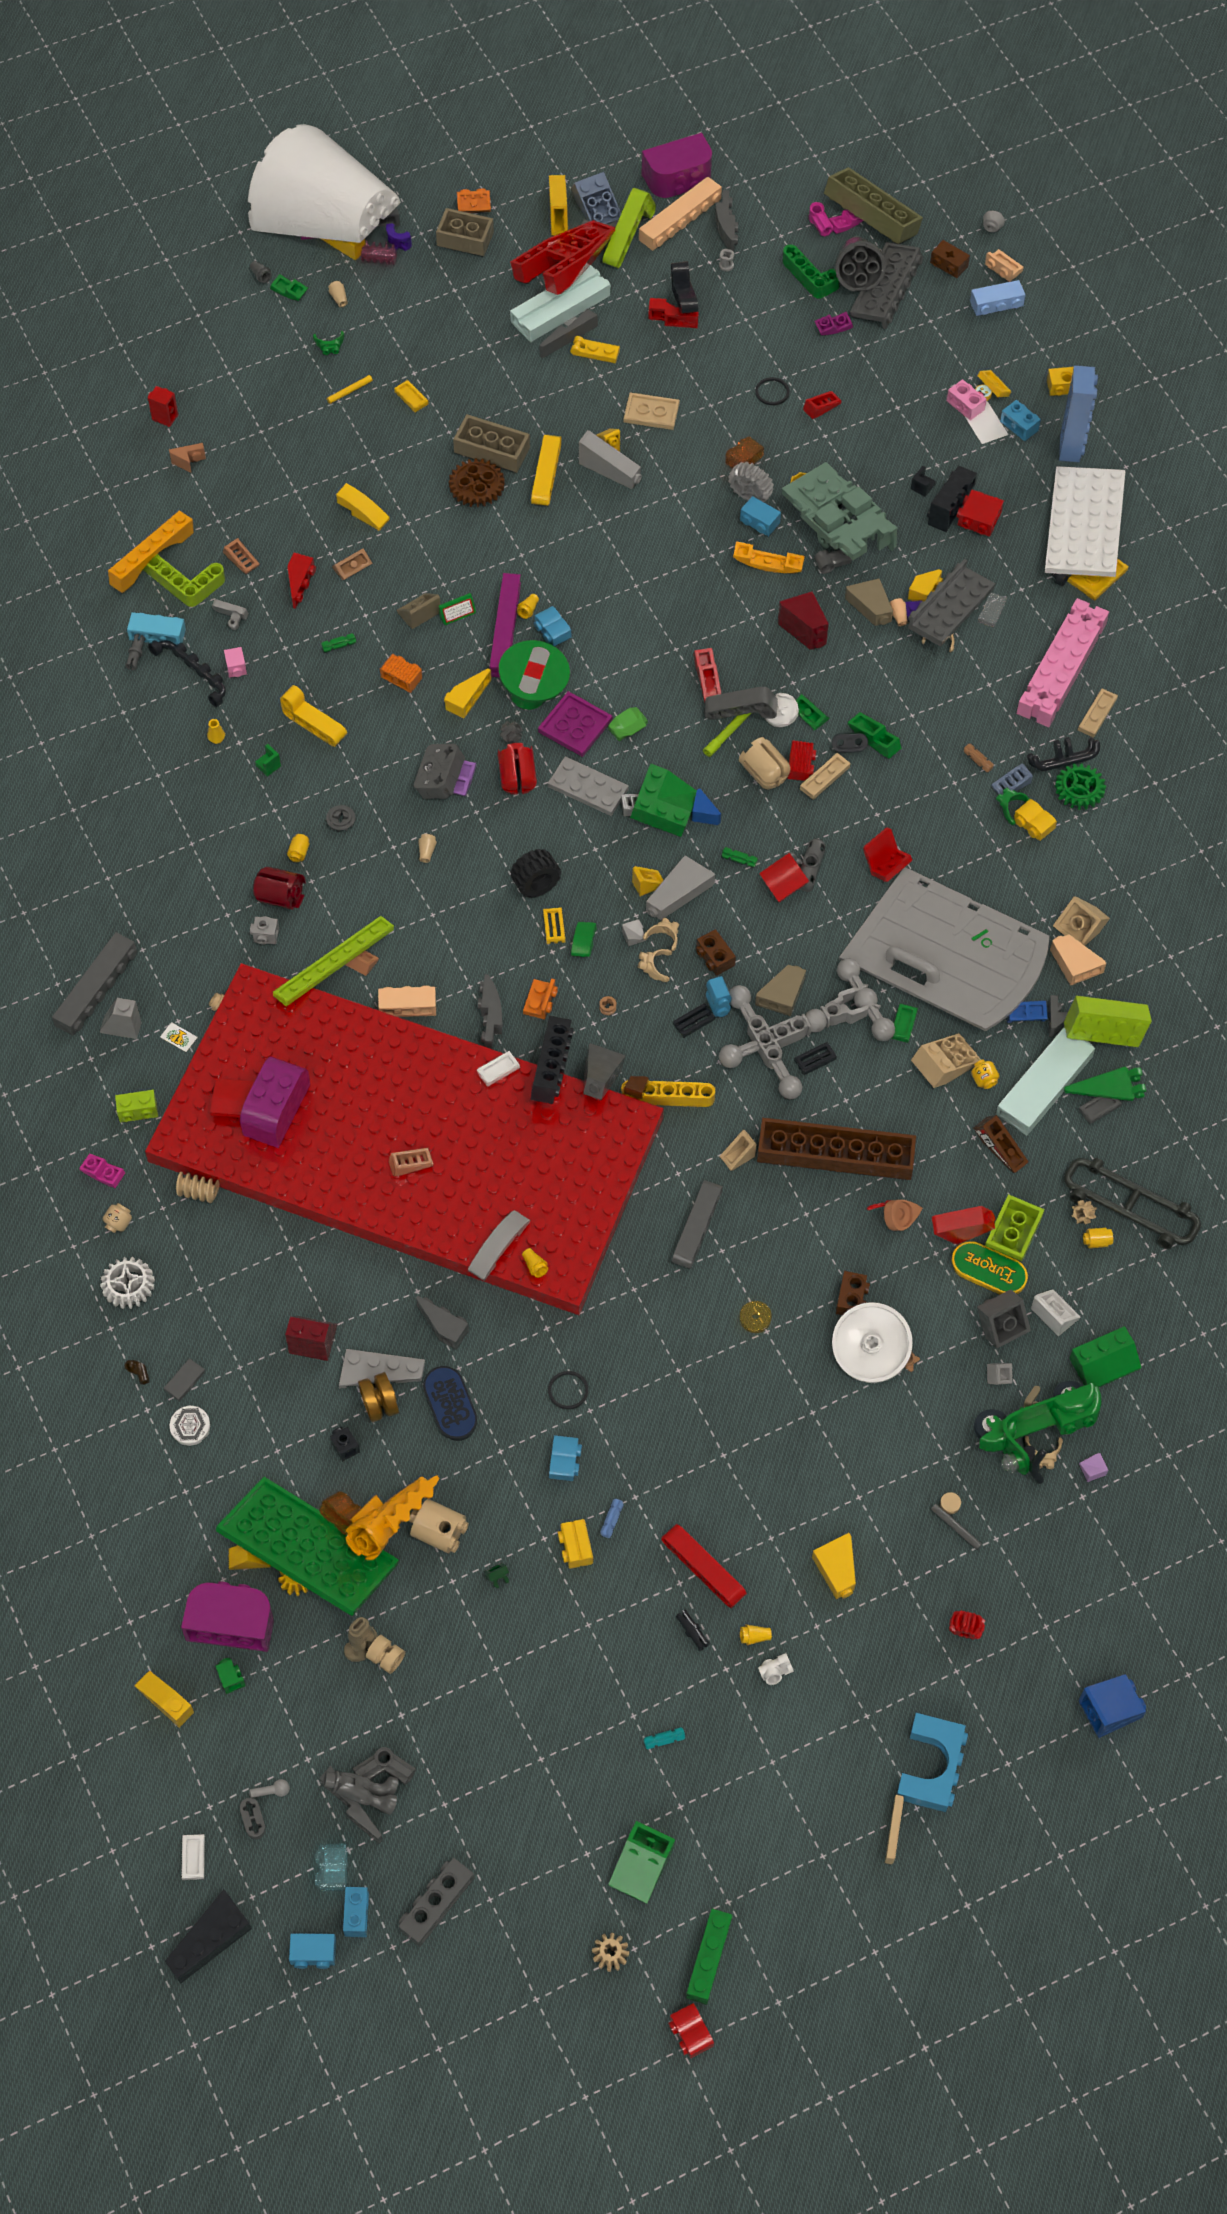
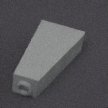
M587 430L579 441L580 465L630 489L640 482L642 478L641 467L591 431Z
M684 856L646 901V911L650 916L662 920L715 884V873L689 857Z

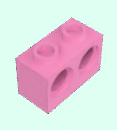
M963 379L948 390L947 402L970 421L985 410L987 399Z

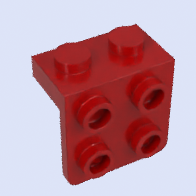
M888 827L863 848L872 876L885 882L892 879L912 861L911 855L898 850L893 832Z

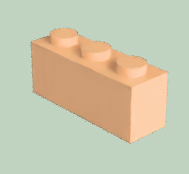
M405 986L402 988L385 987L378 989L379 1011L396 1017L436 1016L435 987Z

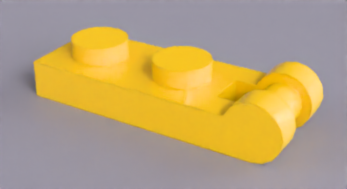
M576 336L573 341L574 345H572L570 350L571 354L616 363L620 346L586 340L581 336Z

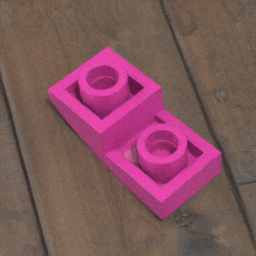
M90 1153L79 1168L80 1171L113 1188L117 1187L125 1174L122 1168L108 1164L105 1159Z

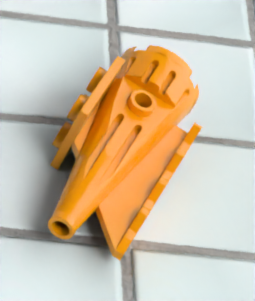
M436 1475L428 1481L424 1477H419L384 1504L377 1495L373 1496L350 1519L353 1524L346 1529L348 1535L345 1538L351 1550L358 1556L361 1554L367 1556L365 1558L367 1560L376 1559L387 1545L389 1538L398 1532L399 1524L410 1520V1510H420L422 1508V1498L433 1497V1487L437 1484L439 1477Z

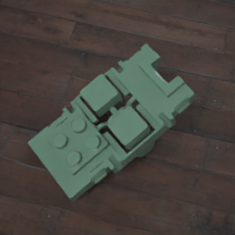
M827 462L782 488V495L801 512V518L817 532L818 541L825 549L830 547V545L835 550L840 548L845 555L855 560L867 552V539L871 538L873 541L876 533L877 549L879 551L886 546L891 551L897 547L898 528L889 520H886V513H881V508L872 501V498L864 490L856 485L852 486L851 481L847 482ZM842 503L847 509L843 511L838 508V505ZM852 515H855L856 519H850V517H852Z

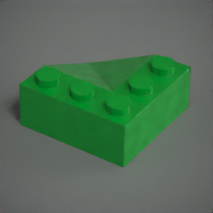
M650 764L630 818L682 837L695 802L697 790L669 770Z

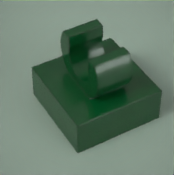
M502 1562L483 1571L486 1579L492 1582L496 1588H499L497 1583L499 1578H503L506 1584L509 1583V1579L506 1576L509 1571Z

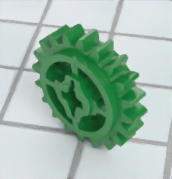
M1074 763L1072 769L1066 766L1065 771L1061 770L1060 775H1057L1055 788L1056 794H1060L1059 800L1065 799L1064 805L1071 803V808L1077 805L1078 810L1081 809V806H1084L1087 810L1089 804L1095 807V803H1100L1101 798L1104 797L1106 785H1104L1105 779H1101L1102 773L1096 774V768L1090 770V765L1084 768L1082 763L1080 767H1077ZM1069 780L1071 781L1070 788H1068L1066 784ZM1091 785H1093L1094 791L1092 793L1089 792Z

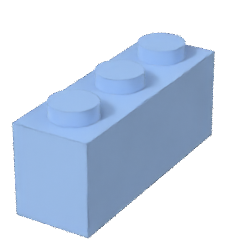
M1017 280L973 289L971 291L970 303L976 316L1024 306L1025 293L1020 281Z

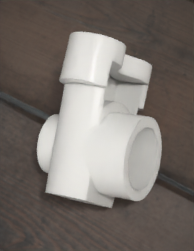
M786 1653L777 1656L778 1658L774 1660L767 1659L762 1663V1666L758 1667L763 1681L766 1680L767 1684H777L781 1681L782 1674L787 1675L794 1672Z

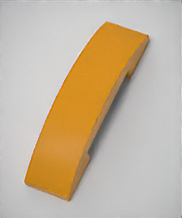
M737 541L733 558L748 566L776 573L801 572L804 556L787 552V556L758 551L754 550L751 544Z

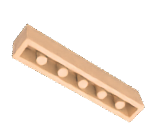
M706 177L640 227L639 241L652 251L660 247L666 240L672 238L675 233L684 229L692 220L706 212L709 207L719 202L722 187L709 177Z

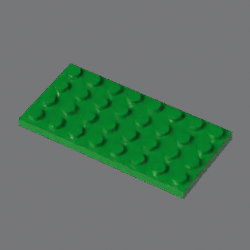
M263 1477L216 1527V1532L352 1617L395 1569L399 1562V1559L384 1550L374 1560L365 1559L367 1556L363 1554L358 1556L346 1542L345 1537L348 1535L346 1532L347 1527L266 1477Z

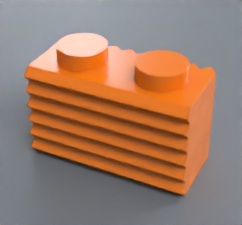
M391 654L380 668L381 678L410 693L422 680L421 668L417 664L406 662L401 656Z

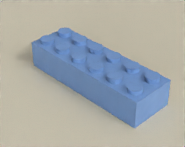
M1074 366L1060 433L1059 461L1080 462L1081 455L1085 453V445L1083 444H1087L1086 433H1089L1090 423L1088 422L1092 420V411L1090 410H1094L1095 400L1093 399L1097 397V388L1094 385H1097L1098 375H1095V367Z

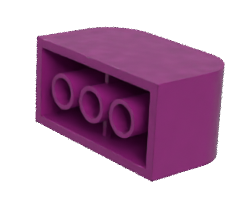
M702 132L642 151L641 175L650 191L658 197L669 198L688 192L706 177L711 179L712 150Z
M269 1057L265 1061L241 1111L240 1124L244 1136L279 1148L310 1086L307 1069L274 1057Z
M223 1581L218 1582V1584L203 1583L196 1586L187 1598L181 1629L186 1641L268 1652L274 1617L267 1596L258 1589L251 1588L245 1584L232 1586Z

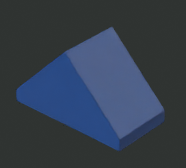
M699 788L696 792L692 821L719 825L721 823V813Z

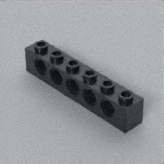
M549 1015L530 1100L553 1104L554 1098L559 1097L561 1086L558 1085L562 1084L574 1028H571L572 1020Z

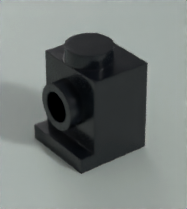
M338 1427L332 1431L333 1435L330 1436V1440L342 1462L360 1453L359 1444L348 1427L344 1429L343 1427Z

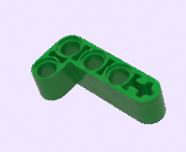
M786 245L783 248L782 263L813 297L821 299L839 289L840 282L835 269H829L820 273L795 245Z

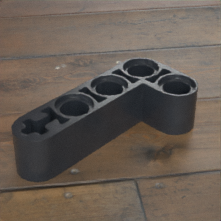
M688 261L671 263L672 291L681 314L698 312V301L690 282Z

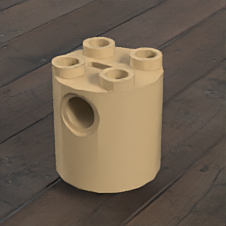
M427 1499L422 1504L420 1510H413L409 1522L413 1523L410 1533L412 1537L446 1553H455L460 1544L458 1539L461 1533L465 1534L469 1525L466 1522L465 1515L430 1499ZM451 1527L448 1533H444L446 1528Z

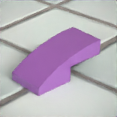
M464 761L454 788V794L467 795L477 766L476 763Z

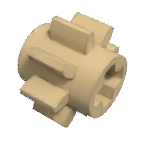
M1081 1200L1078 1201V1205L1072 1206L1074 1211L1071 1216L1077 1219V1223L1084 1221L1085 1224H1089L1091 1222L1090 1219L1096 1218L1094 1214L1097 1208L1091 1205V1201L1085 1203Z

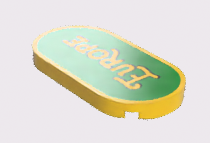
M977 1242L962 1243L953 1252L952 1265L955 1272L968 1281L1000 1295L1010 1289L1018 1294L1026 1286L1028 1279L1026 1268L1016 1259Z

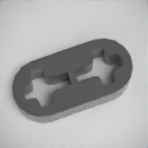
M246 1798L240 1804V1812L248 1836L251 1839L257 1840L265 1835V1823L258 1802L253 1798ZM248 1804H251L252 1807L256 1806L253 1808L254 1816L250 1817L249 1812L244 1811L247 1809ZM252 1821H256L258 1827L262 1826L259 1828V1833L255 1834L254 1831H250L253 1829Z

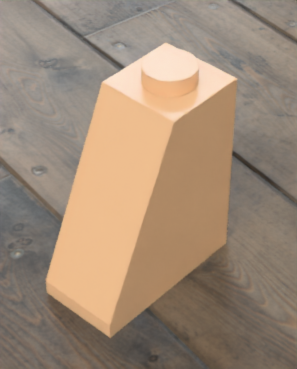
M1071 935L1058 936L1052 940L1050 951L1070 986L1104 973L1106 967L1105 960Z

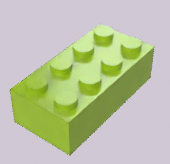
M1076 996L1064 1020L1066 1036L1069 1039L1139 1047L1152 1020L1148 1005Z

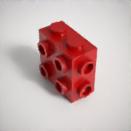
M971 490L969 496L966 495L964 498L963 508L958 510V526L990 537L1002 513L1004 500L980 491Z

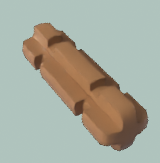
M972 744L964 747V753L971 756L970 758L980 767L983 766V770L990 772L993 769L994 764L990 760L987 761V758L980 751L975 750Z

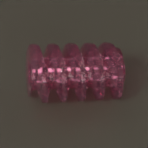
M368 241L363 245L361 251L362 262L366 259L368 263L373 260V263H377L379 260L380 264H383L385 261L387 265H390L391 261L393 265L396 264L397 252L394 244H392L391 248L388 247V243L383 248L381 242H379L378 247H376L375 242H372V245L369 246Z

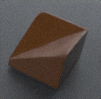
M630 1076L625 1084L624 1093L642 1099L649 1084V1077Z

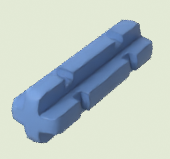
M618 1499L612 1501L611 1508L604 1521L605 1526H602L601 1536L611 1537L620 1515L619 1511L622 1510L623 1501Z

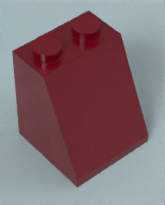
M813 591L779 602V626L810 650L821 648L827 644L829 623Z
M300 1316L290 1317L285 1333L289 1354L328 1361L338 1324Z

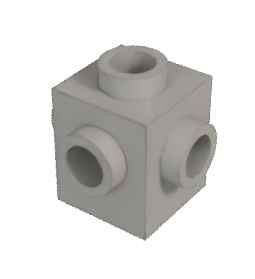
M267 916L255 917L254 924L251 923L250 935H253L254 942L259 944L277 943L279 932L278 919Z

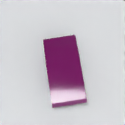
M847 312L833 318L829 314L815 321L821 335L836 334L853 328Z

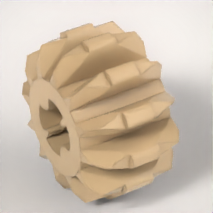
M614 1933L610 1934V1939H607L606 1935L603 1934V1942L600 1940L595 1941L597 1947L592 1948V1953L597 1955L593 1960L594 1962L601 1961L599 1963L600 1969L606 1964L608 1972L611 1971V1966L613 1965L618 1971L620 1969L619 1963L622 1965L626 1964V1960L623 1957H628L629 1951L625 1950L628 1947L627 1942L621 1943L622 1936L615 1940ZM610 1948L611 1951H614V1956L607 1954V1949Z

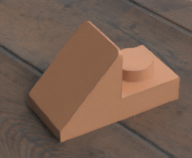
M203 443L169 449L171 463L188 472H191L190 462L206 459Z

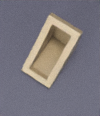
M743 1130L720 1157L730 1170H734L755 1157L756 1143Z

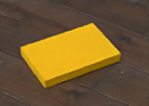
M1117 559L1116 577L1072 574L1068 578V582L1095 601L1128 570L1129 566Z

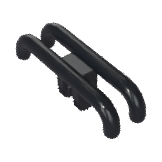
M1066 737L1064 738V756L1059 740H1055L1053 744L1056 758L1039 761L1038 756L1029 753L1027 760L1032 767L1040 771L1072 765L1095 758L1100 751V741L1089 738L1086 750L1073 753L1071 739Z

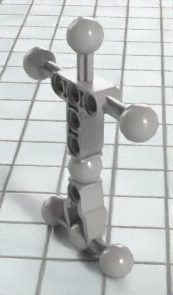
M846 958L839 962L836 971L838 977L843 981L849 982L852 988L839 992L838 998L827 1003L825 1007L821 1006L820 1010L811 1009L806 1014L795 1016L771 1027H768L762 1016L754 1013L749 1004L751 994L745 986L737 985L731 988L729 993L732 999L729 1004L733 1008L740 1009L748 1023L747 1033L751 1042L739 1047L733 1044L725 1045L719 1052V1060L724 1067L735 1068L741 1063L743 1057L758 1051L764 1064L768 1068L774 1069L780 1080L778 1086L780 1094L784 1098L791 1100L796 1099L801 1094L803 1086L797 1077L789 1074L781 1060L782 1047L801 1040L806 1035L809 1036L811 1032H821L830 1025L833 1026L843 1022L852 1024L866 1017L867 1014L873 1022L872 1034L879 1041L891 1039L895 1034V1026L890 1019L882 1017L879 1012L881 1005L877 1004L878 998L876 993L868 988V984H863L859 978V963L854 959ZM854 999L855 1006L858 1009L850 1010L844 1003Z

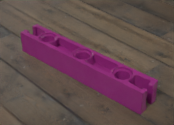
M503 573L490 659L491 677H500V659L505 651L513 645L521 588V574Z

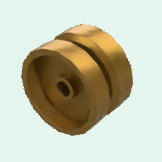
M385 1372L374 1376L375 1389L369 1378L358 1381L359 1390L371 1422L382 1419L383 1415L380 1406L383 1407L385 1414L389 1417L399 1413L393 1387Z

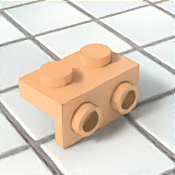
M999 249L993 254L991 252L986 254L985 265L1009 282L1023 272L1022 265Z

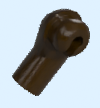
M127 1360L125 1362V1369L130 1373L138 1375L141 1385L150 1382L146 1366L136 1360Z

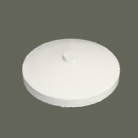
M864 1303L848 1310L837 1322L832 1337L833 1353L842 1370L852 1378L866 1383H879L893 1378L906 1366L912 1351V1334L906 1320L895 1309L880 1303Z

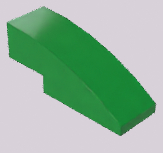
M859 712L847 722L855 733H863L868 739V745L886 758L890 759L901 749L898 737L887 732L885 725Z

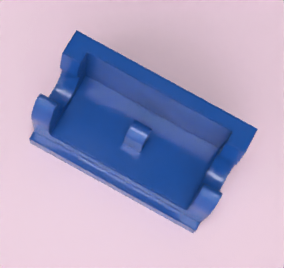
M1046 1001L1022 1002L1008 1016L1007 1023L1034 1020L1045 1022L1048 1019Z

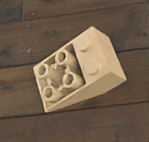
M955 1034L921 1045L911 1061L933 1088L949 1083L975 1067L974 1064L981 1059L960 1034Z

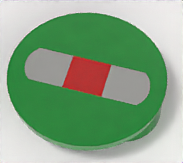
M528 640L514 644L505 651L500 659L499 675L503 686L510 693L513 703L522 709L531 710L538 708L543 702L557 697L565 689L570 677V667L564 654L553 645L542 641Z

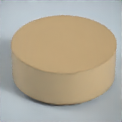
M951 1492L944 1494L940 1501V1507L947 1514H955L959 1511L961 1506L960 1497Z

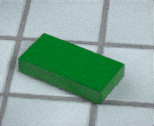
M899 1004L894 1022L895 1034L891 1039L909 1043L918 1008Z

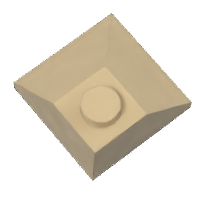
M1074 896L1053 926L1064 936L1069 934L1085 946L1100 933L1110 918L1097 907Z

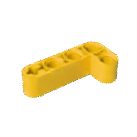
M292 685L281 696L282 712L289 719L329 745L335 747L347 735V730L340 723L307 703L303 692L297 686Z

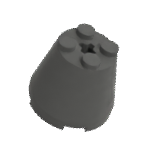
M854 236L843 244L835 263L837 278L845 288L851 291L874 288L880 283L885 274L883 253L868 240Z

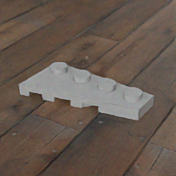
M346 1349L339 1389L347 1388V1386L359 1387L358 1381L369 1378L372 1384H375L374 1376L383 1372L386 1373L389 1382L406 1383L422 1381L425 1360Z

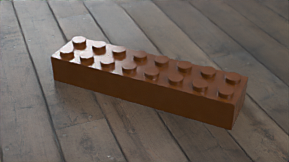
M762 1117L757 1162L911 1180L916 1135Z

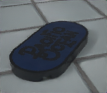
M448 1366L436 1367L426 1375L423 1383L424 1393L435 1422L444 1437L454 1441L465 1440L473 1434L477 1426V1414L460 1373Z

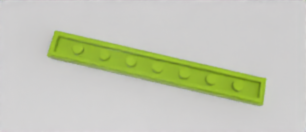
M382 916L378 917L273 991V996L285 1006H288L392 932L394 925Z

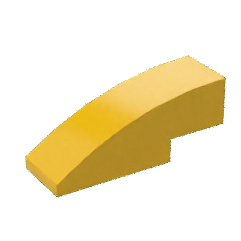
M347 483L336 494L338 504L351 510L352 516L379 531L390 520V517L378 505Z

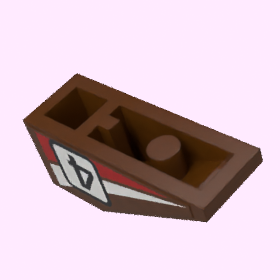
M997 1115L988 1116L973 1127L981 1141L1012 1173H1016L1029 1162Z

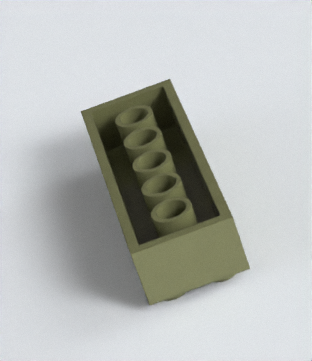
M848 167L829 176L824 194L840 204L844 209L852 212L856 217L865 221L869 226L874 227L881 234L890 238L894 243L900 244L918 234L923 219L922 216Z

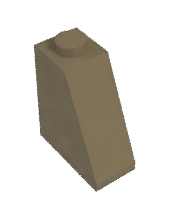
M880 579L846 586V600L872 624L877 626L892 622L893 610Z
M787 965L757 993L755 1005L791 1016L805 981L806 970L799 966Z

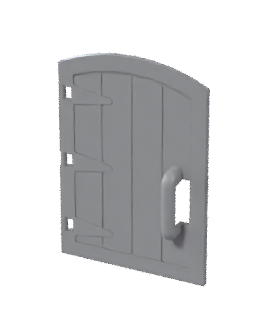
M905 867L840 955L839 960L842 961L846 958L854 959L859 963L860 970L987 1031L1009 1016L1032 991L1046 961L1050 936ZM921 880L929 885L926 888L920 885L919 881ZM971 904L979 909L976 912L968 908L969 905ZM985 929L988 930V933L975 941L971 939ZM1019 929H1024L1028 931L1029 934L1024 935L1019 932ZM984 938H989L992 940V945H990L991 942L989 940L983 941V944L985 946H989L988 948H985L981 945V941ZM895 960H899L926 973L927 982L922 985L891 970Z

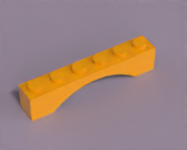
M179 510L108 570L109 584L121 593L125 592L135 583L144 567L160 551L170 545L183 543L194 533L193 519Z

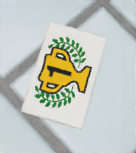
M172 1022L160 1036L185 1052L198 1038Z

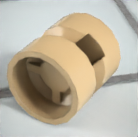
M379 1635L373 1641L366 1653V1658L375 1664L380 1663V1667L389 1674L397 1669L405 1656L403 1649L397 1645L391 1646V1641L382 1635Z

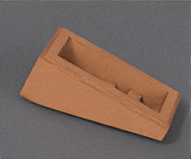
M238 538L224 547L223 553L245 574L259 566L258 561ZM251 562L252 565L246 568L245 565Z
M428 1148L391 1153L389 1158L393 1176H400L433 1166ZM421 1155H423V1158H424V1161H423V1162H421V1159H420V1156H421Z

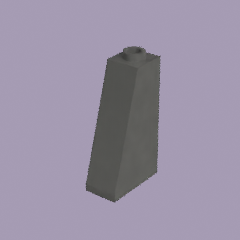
M590 1043L585 1059L583 1094L602 1100L622 1072L626 1055Z

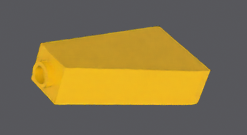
M549 175L551 235H558L568 230L565 175Z

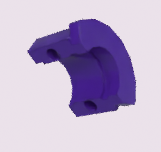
M386 224L388 242L392 244L389 251L393 250V253H395L399 248L404 251L409 250L412 247L410 233L407 231L402 234L396 233L394 224Z

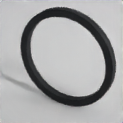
M775 377L765 378L756 386V396L764 404L779 405L789 397V386L782 379ZM777 381L786 387L787 394L780 401L769 402L760 397L758 389L764 382Z
M564 1371L551 1379L548 1394L551 1401L557 1407L575 1409L581 1406L587 1399L588 1384L579 1373ZM563 1375H574L581 1379L586 1389L583 1399L571 1406L558 1403L551 1393V1387L557 1378Z

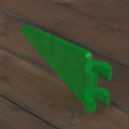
M1122 1067L1065 1086L1064 1092L1133 1101L1134 1098H1143L1145 1096L1146 1087L1145 1084H1138L1132 1087L1131 1081L1138 1082L1141 1080L1142 1070L1140 1067L1128 1070L1127 1067Z

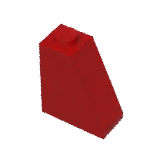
M983 1206L932 1216L934 1235L956 1245L995 1229L993 1211Z

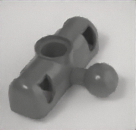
M820 839L810 840L803 860L797 858L793 852H787L783 855L784 857L790 853L809 881L811 876L814 877L813 883L810 881L799 890L811 892L814 887L826 847L825 843Z

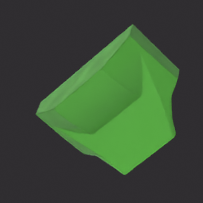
M637 707L629 708L612 720L608 725V730L621 741L628 735H633L646 727L648 720Z

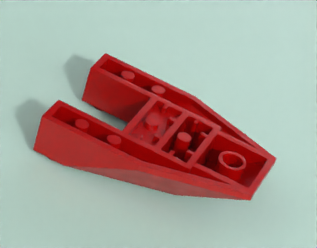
M592 220L542 241L510 261L514 279L522 283H528L531 279L542 273L546 290L556 295L562 294L596 260L615 232V227Z

